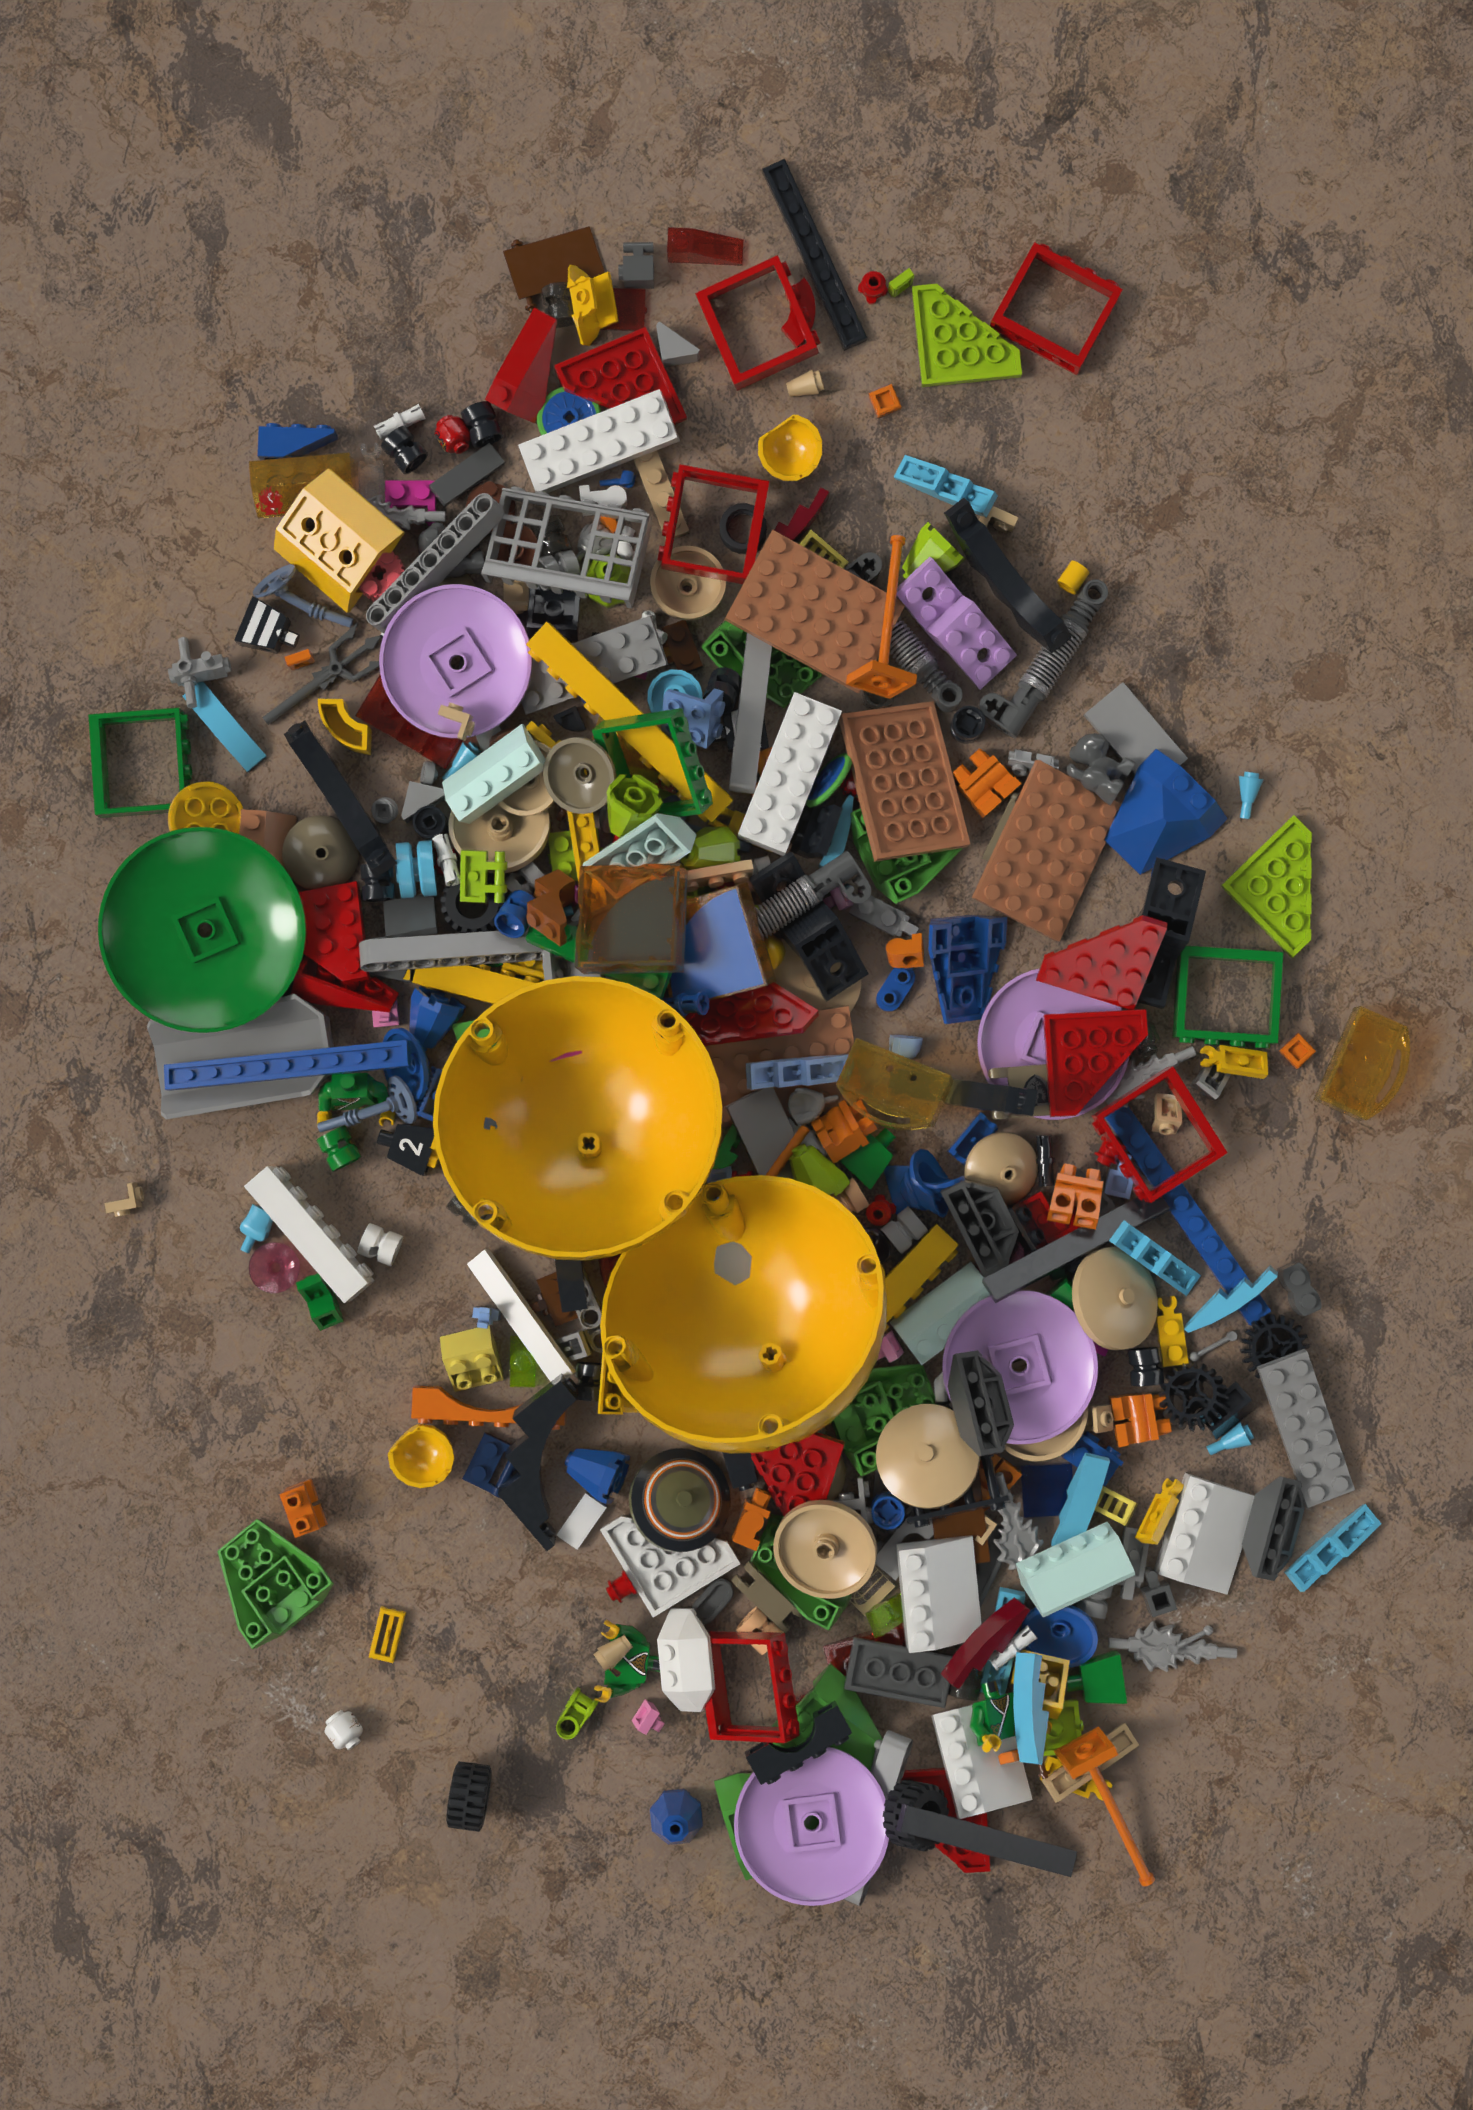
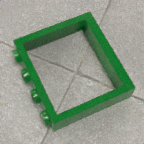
M180 708L88 714L95 815L100 818L168 813L171 804L110 808L105 725L175 720L179 790L181 791L189 785V780L193 778L192 766L188 764L187 755L191 754L190 740L186 739V730L189 729L188 715H185V712Z
M682 708L604 720L592 729L595 742L606 750L613 761L616 778L620 774H625L626 778H631L616 731L668 723L692 799L662 803L657 813L677 817L702 814L713 804L712 794L707 787L704 777V769L700 765L696 753V744L692 740L689 723L684 716Z
M1186 946L1177 958L1172 1038H1179V1043L1194 1044V1039L1204 1040L1205 1045H1220V1041H1228L1232 1047H1245V1043H1255V1048L1270 1049V1044H1277L1279 1037L1283 952ZM1189 958L1273 964L1269 1034L1186 1030L1185 1012Z

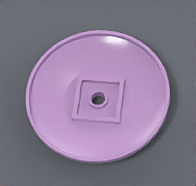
M462 584L434 587L419 593L407 601L388 624L382 639L379 655L382 683L387 696L396 710L417 728L439 737L457 738L461 723L438 715L440 706L448 707L450 702L464 707L462 712L473 716L472 721L475 722V727L471 737L492 730L504 722L516 710L524 698L532 672V657L528 653L530 648L526 645L529 638L515 612L492 593L474 586ZM455 656H461L464 659V666L459 670H454L451 667V660Z
M1039 969L1031 970L1015 977L993 996L980 1021L977 1035L978 1058L988 1084L1008 1086L1007 1078L990 1079L988 1075L989 1069L1046 1064L1043 1015L1123 1011L1122 1008L1036 981ZM1129 1057L1076 1116L1050 1117V1115L1034 1117L1046 1120L1068 1119L1085 1114L1096 1108L1117 1088L1126 1071Z
M1020 1290L997 1303L993 1301L991 1296H988L964 1312L948 1336L944 1348L942 1369L944 1384L950 1401L951 1398L947 1386L953 1355L978 1350L982 1357L990 1362L1002 1375L1014 1422V1427L1007 1441L1009 1444H1033L1059 1435L1078 1420L1093 1396L1098 1375V1361L1093 1340L1083 1331L1075 1312L1058 1299L1031 1290ZM1021 1358L1026 1361L1027 1366L1024 1371L1016 1372L1013 1370L1012 1363L1015 1359Z
M830 1746L826 1748L827 1751L820 1757L813 1759L811 1756L804 1760L803 1766L792 1772L790 1770L780 1774L781 1778L772 1784L764 1783L761 1785L753 1772L745 1782L736 1804L734 1833L736 1845L745 1867L756 1882L765 1890L782 1900L795 1904L809 1906L825 1905L840 1901L854 1894L875 1874L888 1846L889 1838L885 1834L886 1829L883 1827L884 1817H882L883 1811H885L884 1803L886 1799L879 1783L859 1760L842 1750ZM810 1815L816 1816L819 1819L818 1827L813 1830L806 1828L804 1825L805 1819Z

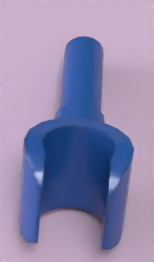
M623 470L621 479L600 480V487L620 485L625 488H632L636 475L632 471Z

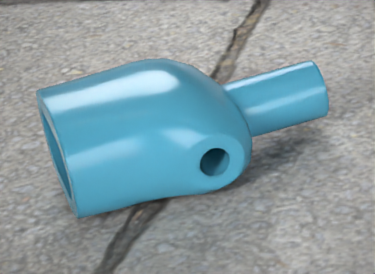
M252 1204L248 1215L240 1225V1231L246 1235L240 1250L246 1253H250L255 1240L265 1241L271 1230L273 1220L261 1206Z

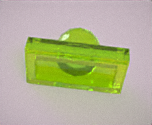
M511 1335L510 1387H536V1361L518 1336Z
M901 1593L893 1595L881 1604L874 1605L865 1613L875 1637L884 1635L904 1622Z

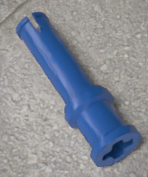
M698 992L696 995L679 993L676 997L663 998L662 1000L681 1016H686L688 1013L706 1015L709 1010V999L705 992Z

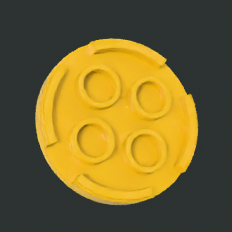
M208 781L193 783L183 788L174 797L168 812L169 830L171 832L184 828L209 827L239 834L241 809H243V806L229 789L219 783Z

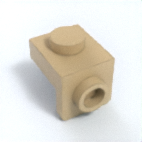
M450 702L448 707L441 705L438 715L461 723L457 738L465 741L467 736L471 737L475 727V722L472 721L473 716L462 712L464 708Z
M137 1182L127 1183L129 1199L105 1203L106 1213H114L115 1217L129 1215L130 1209L142 1207L141 1202L144 1201L142 1187H138Z
M1088 1404V1419L1084 1431H1094L1095 1433L1112 1431L1114 1420L1112 1406Z

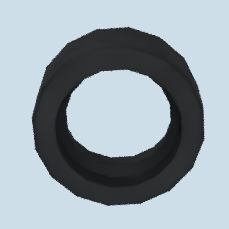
M738 503L729 507L722 515L719 523L720 537L724 545L732 552L746 554L748 543H739L731 538L728 530L729 523L735 516L740 514H746L753 518L754 505ZM764 515L757 550L764 543L767 535V523Z

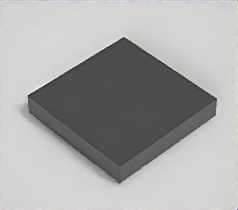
M422 894L416 895L414 898H400L383 902L386 938L426 936L438 933L434 896L424 897Z

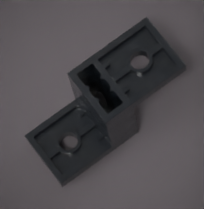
M790 851L751 876L748 880L761 903L767 904L766 900L771 902L770 897L775 899L774 895L778 897V892L782 894L781 891L776 890L780 882L787 881L786 887L790 889L789 884L793 886L792 883H796V880L804 876L805 873L795 855ZM823 901L810 908L809 911L806 910V913L802 912V916L799 915L794 921L791 920V923L787 922V926L783 925V928H780L778 931L780 936L802 960L826 1002L869 974L840 920ZM841 963L837 971L830 972L833 964Z
M1158 857L1154 860L1143 908L1137 917L1144 915L1167 922L1168 925L1149 972L1151 982L1144 984L1137 1001L1138 1003L1160 1009L1165 1007L1176 959L1190 940L1206 874L1205 870ZM1172 883L1179 885L1181 893L1178 895L1170 893L1168 885Z

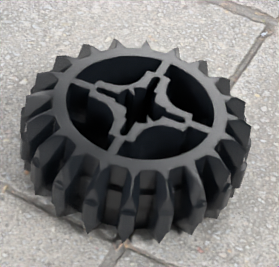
M1269 1314L1268 1322L1264 1316L1259 1317L1261 1325L1259 1326L1258 1323L1252 1321L1251 1326L1254 1330H1244V1333L1249 1335V1338H1241L1240 1340L1241 1343L1247 1344V1348H1240V1353H1248V1356L1244 1357L1242 1362H1252L1247 1368L1249 1372L1255 1371L1257 1366L1262 1365L1258 1359L1271 1357L1273 1360L1284 1357L1286 1351L1292 1348V1346H1294L1293 1353L1310 1348L1309 1344L1301 1342L1308 1338L1307 1334L1298 1335L1302 1330V1326L1297 1325L1293 1327L1295 1320L1291 1318L1285 1323L1284 1315H1279L1276 1321L1275 1315ZM1271 1328H1282L1291 1338L1278 1340L1276 1335L1272 1333ZM1264 1332V1345L1257 1349L1256 1352L1257 1340ZM1273 1341L1274 1344H1281V1346H1279V1348L1276 1349L1277 1354L1273 1352L1268 1353L1270 1349L1273 1348ZM1256 1370L1255 1377L1260 1379L1258 1370Z
M1194 1362L1191 1368L1188 1369L1187 1365L1183 1363V1370L1180 1372L1177 1368L1173 1367L1175 1374L1173 1377L1166 1374L1165 1378L1168 1383L1161 1384L1160 1387L1164 1391L1158 1393L1160 1397H1166V1399L1161 1401L1159 1406L1160 1408L1167 1407L1164 1409L1163 1415L1165 1418H1170L1172 1425L1179 1423L1181 1430H1184L1188 1425L1189 1430L1194 1432L1196 1425H1198L1200 1430L1204 1431V1423L1208 1422L1210 1426H1213L1212 1418L1215 1417L1219 1420L1222 1418L1218 1411H1226L1227 1409L1223 1402L1229 1400L1228 1395L1224 1394L1228 1389L1226 1385L1222 1384L1224 1381L1222 1376H1216L1217 1372L1215 1369L1212 1368L1208 1371V1367L1205 1364L1198 1369L1197 1363ZM1191 1381L1189 1385L1181 1386L1185 1382ZM1204 1382L1213 1388L1212 1399L1203 1393ZM1175 1395L1179 1396L1180 1400H1183V1412L1178 1411L1174 1407ZM1206 1408L1203 1411L1194 1414L1197 1409Z

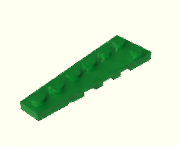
M567 924L564 927L567 942L559 946L535 928L529 927L525 938L527 943L554 955L562 956L572 963H578L587 967L588 956L597 933L596 931ZM673 970L596 971L595 973H601L610 977L611 980L628 983L663 1000Z

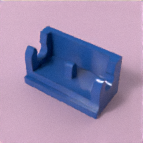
M978 1112L946 1152L965 1166L972 1148L984 1137L995 1133L998 1130V1126L988 1120L982 1112Z

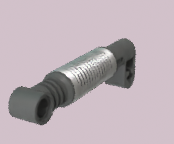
M867 552L858 557L845 570L861 578L854 569L856 568L861 574L865 565L867 567L872 565L873 570H866L864 575L866 582L872 584L880 575L882 560L877 554ZM899 617L892 630L890 655L894 654L893 658H896L897 662L900 660L899 665L903 664L901 668H905V671L917 674L916 682L924 683V689L929 688L927 692L929 694L933 693L931 697L935 700L938 709L944 712H952L959 706L963 696L960 686L953 683L950 679L946 680L948 678L946 674L942 676L944 672L942 670L938 671L937 659L930 651H927L928 648H924L925 645L922 644V641H919L916 634H913V631H910L907 624H904V621H901V617ZM945 692L952 693L955 701L946 702L942 694Z
M1095 579L1085 584L1077 600L1074 601V606H1071L1067 614H1063L1060 617L1064 621L1071 639L1053 653L1041 647V650L1038 651L1039 654H1036L1037 658H1033L1034 662H1031L1032 665L1026 670L1027 673L1022 675L1023 677H1021L1018 683L1019 688L1011 701L996 693L986 694L981 699L978 709L982 711L987 723L1014 739L1017 738L1039 702L1044 701L1047 695H1049L1048 693H1050L1052 686H1055L1054 682H1057V679L1060 678L1059 675L1065 670L1064 667H1067V663L1074 656V652H1077V648L1082 644L1081 641L1087 636L1089 623L1093 620L1092 617H1095L1096 612L1099 611L1108 595V588L1103 581ZM1088 590H1097L1100 594V599H1091L1088 595ZM994 703L996 705L995 710H992L991 713L988 712L987 705ZM1001 706H1004L1006 709L998 721L995 720L994 717Z
M848 851L843 852L811 875H804L798 878L796 883H792L793 886L789 884L790 889L785 887L786 891L781 890L782 894L778 892V897L774 895L775 899L770 897L771 902L766 900L767 904L763 902V907L761 905L758 906L759 910L755 907L756 912L751 910L752 914L747 913L748 917L744 915L752 945L755 947L764 941V937L772 936V933H776V930L779 931L780 928H783V925L787 926V922L791 923V920L794 921L799 915L802 916V912L806 913V910L809 911L810 908L815 907V905L823 901V896L837 887L846 899L854 903L867 901L871 895V886ZM856 874L857 876L852 879V882L859 886L857 888L858 894L853 893L854 887L848 883L843 885L844 882Z

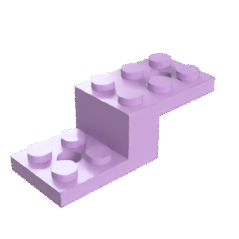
M931 557L925 560L897 587L896 597L905 605V608L934 643L953 658L978 689L981 690L1017 656L978 606L961 594ZM928 587H932V596L927 600H923V591ZM982 648H987V656L982 660H978V652Z

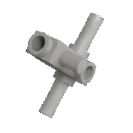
M181 637L178 639L181 659L177 663L172 664V668L168 669V674L172 684L177 683L178 686L185 688L187 707L195 708L197 707L195 685L198 682L228 677V672H232L229 657L223 658L222 654L212 656L210 652L205 651L201 654V658L191 659L188 638Z

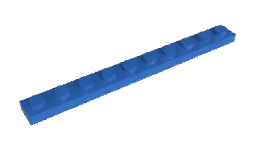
M400 1040L165 1064V1090L172 1091L411 1067L410 1041Z
M1122 1106L1105 1117L1107 1123L1121 1143L1127 1147L1126 1150L1132 1155L1133 1160L1152 1187L1157 1186L1175 1174L1129 1106L1127 1108ZM1182 1183L1162 1195L1170 1207V1213L1227 1295L1244 1277L1249 1280ZM1260 1294L1238 1309L1250 1326L1252 1321L1257 1322L1260 1320L1259 1317L1271 1312Z

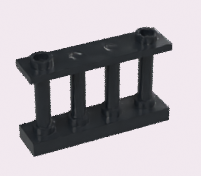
M994 1454L980 1456L990 1499L975 1502L971 1485L963 1495L965 1505L950 1508V1505L940 1507L939 1511L926 1514L923 1508L913 1506L915 1516L908 1517L907 1523L910 1525L914 1524L915 1528L930 1525L929 1520L990 1507L991 1511L1006 1508L1005 1503H1010V1498L1008 1495L1000 1496L992 1461Z

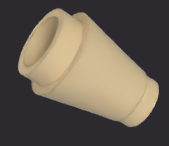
M812 369L786 382L790 397L819 394V391L825 390L820 370L813 371Z
M623 1635L597 1648L598 1651L593 1655L604 1671L609 1668L613 1669L633 1646L626 1636Z

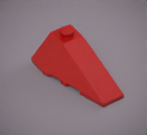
M534 307L495 376L486 395V401L536 424L537 414L542 409L547 398L548 377H550V362L554 348L557 319Z
M306 955L293 980L291 995L296 994L303 1000L313 1004L389 1013L399 995L398 992L376 977L345 984Z

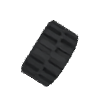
M488 876V884H495V880ZM460 884L444 888V895L441 897V910L445 920L452 928L459 933L495 930L494 918L504 903H494V893H487L489 904L486 912L479 918L470 919L465 917L460 911Z
M462 1761L457 1763L453 1772L446 1815L448 1828L480 1832L484 1825L492 1777L490 1765Z
M903 1780L900 1784L897 1783L894 1786V1790H890L888 1800H885L884 1803L885 1811H883L882 1817H884L883 1827L886 1829V1836L897 1846L919 1851L932 1850L935 1848V1844L940 1842L897 1831L896 1827L902 1804L948 1816V1801L944 1797V1792L936 1785L913 1780Z

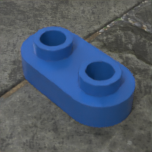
M893 968L876 996V1003L881 1010L891 1012L900 1006L915 981V973L912 968ZM899 973H905L907 975V980L905 982L899 981ZM886 994L893 995L894 1001L892 1003H887L884 1000Z

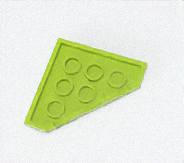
M938 284L912 286L922 387L1021 378L1020 350L1013 344L1010 345L999 336L1000 334L986 322L979 320L972 314L971 310L957 299L954 300Z
M1295 815L1291 816L1221 885L1230 897L1291 958L1311 941L1310 915L1312 910V894H1310L1312 879V832Z

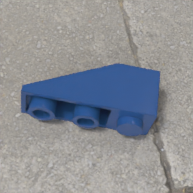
M267 423L266 426H259L257 456L262 463L287 464L338 440V435L335 429H331V426L328 425L306 428L302 424L281 427L277 423Z

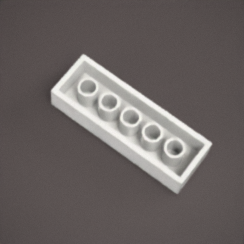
M659 389L521 443L518 446L535 491L549 493L677 443L680 439L663 393Z
M794 692L737 838L781 856L786 854L842 713L841 710Z
M265 1167L244 1187L342 1302L352 1301L375 1281L371 1277L374 1273L365 1263L360 1264L357 1261L355 1250L348 1243L344 1245L339 1240L341 1235L332 1224L328 1226L322 1220L324 1217L323 1213L317 1206L309 1205L305 1200L308 1197L299 1186L294 1187L289 1181L291 1176L283 1167Z

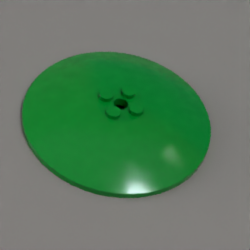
M193 827L159 835L137 848L124 860L111 878L101 902L98 917V939L101 956L112 982L133 1007L148 1018L164 1026L187 1032L209 1033L229 1030L244 1025L268 1011L279 1001L288 990L299 970L306 943V920L302 900L291 876L284 866L264 847L249 838L228 830ZM205 922L209 923L213 929L212 934L207 938L202 937L199 933V926Z

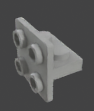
M858 1476L859 1496L855 1497L854 1492L839 1493V1498L834 1499V1502L844 1504L853 1510L861 1509V1516L870 1524L873 1523L871 1506L866 1507L865 1498L870 1497L869 1481H863V1476Z

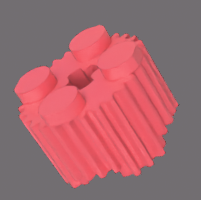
M393 551L391 553H382L359 586L363 595L368 599L371 598L373 602L377 600L406 570L402 561ZM380 572L384 573L382 580L376 577Z

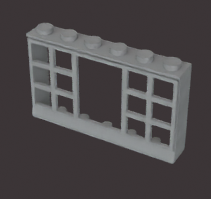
M520 487L502 488L499 504L502 506L504 514L500 522L492 530L485 563L481 572L486 582L491 583L494 576L502 578L503 582L508 585H513L514 580L526 582L527 586L531 589H538L539 585L548 586L557 594H562L563 589L575 591L576 595L580 598H587V594L600 596L601 600L606 603H611L612 598L624 600L627 608H633L653 524L649 513L639 508L626 510L616 504H608V506L598 505L593 500L576 501L566 495L553 497L543 491H535V493L525 492ZM511 500L523 502L520 516L508 515ZM529 503L546 506L543 521L525 518ZM552 507L595 515L581 575L537 567ZM601 516L618 519L615 534L597 531ZM624 520L642 523L638 538L621 535ZM506 521L518 523L514 539L503 537ZM524 524L541 527L537 543L520 541ZM596 537L613 540L610 556L592 554ZM619 541L637 544L633 561L615 558ZM501 543L512 545L508 562L497 560ZM518 546L535 549L532 566L514 563ZM590 559L608 563L604 579L586 576ZM614 564L631 567L627 584L610 581Z

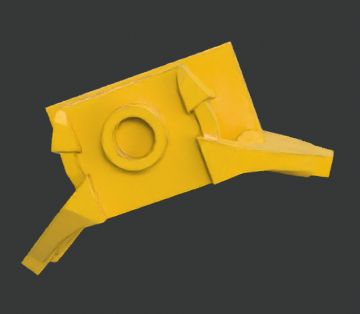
M569 265L567 288H570L574 311L572 317L580 338V344L590 346L597 338L600 329L619 322L610 272H605L590 278L577 266Z

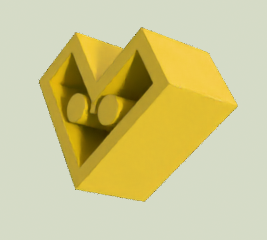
M1022 1650L1020 1653L1042 1655L1039 1682L1046 1684L1042 1710L1049 1712V1718L1057 1720L1063 1709L1070 1660ZM1015 1657V1659H1014V1665H1013V1671H1012V1677H1011V1684H1013V1685H1014V1672H1015V1661H1016V1657Z

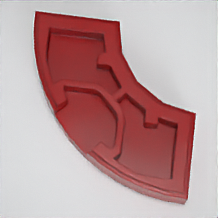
M804 277L796 283L801 298L797 301L800 308L806 307L811 319L807 324L811 331L815 319V298L809 283ZM790 305L788 320L781 327V330L791 343L798 348L806 340Z

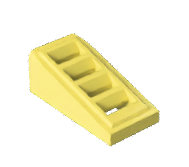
M808 530L798 541V544L803 547L811 541L813 545L809 548L810 551L815 552L819 547L822 549L818 554L819 556L824 557L827 553L830 555L827 560L833 562L835 559L838 561L836 565L843 569L848 564L844 557L812 530Z
M1103 1486L1095 1511L1124 1526H1128L1138 1503ZM1107 1493L1109 1496L1104 1507L1101 1508L1099 1504L1104 1494ZM1114 1498H1117L1119 1500L1111 1513L1108 1510ZM1126 1503L1128 1506L1122 1518H1120L1118 1514L1123 1504Z

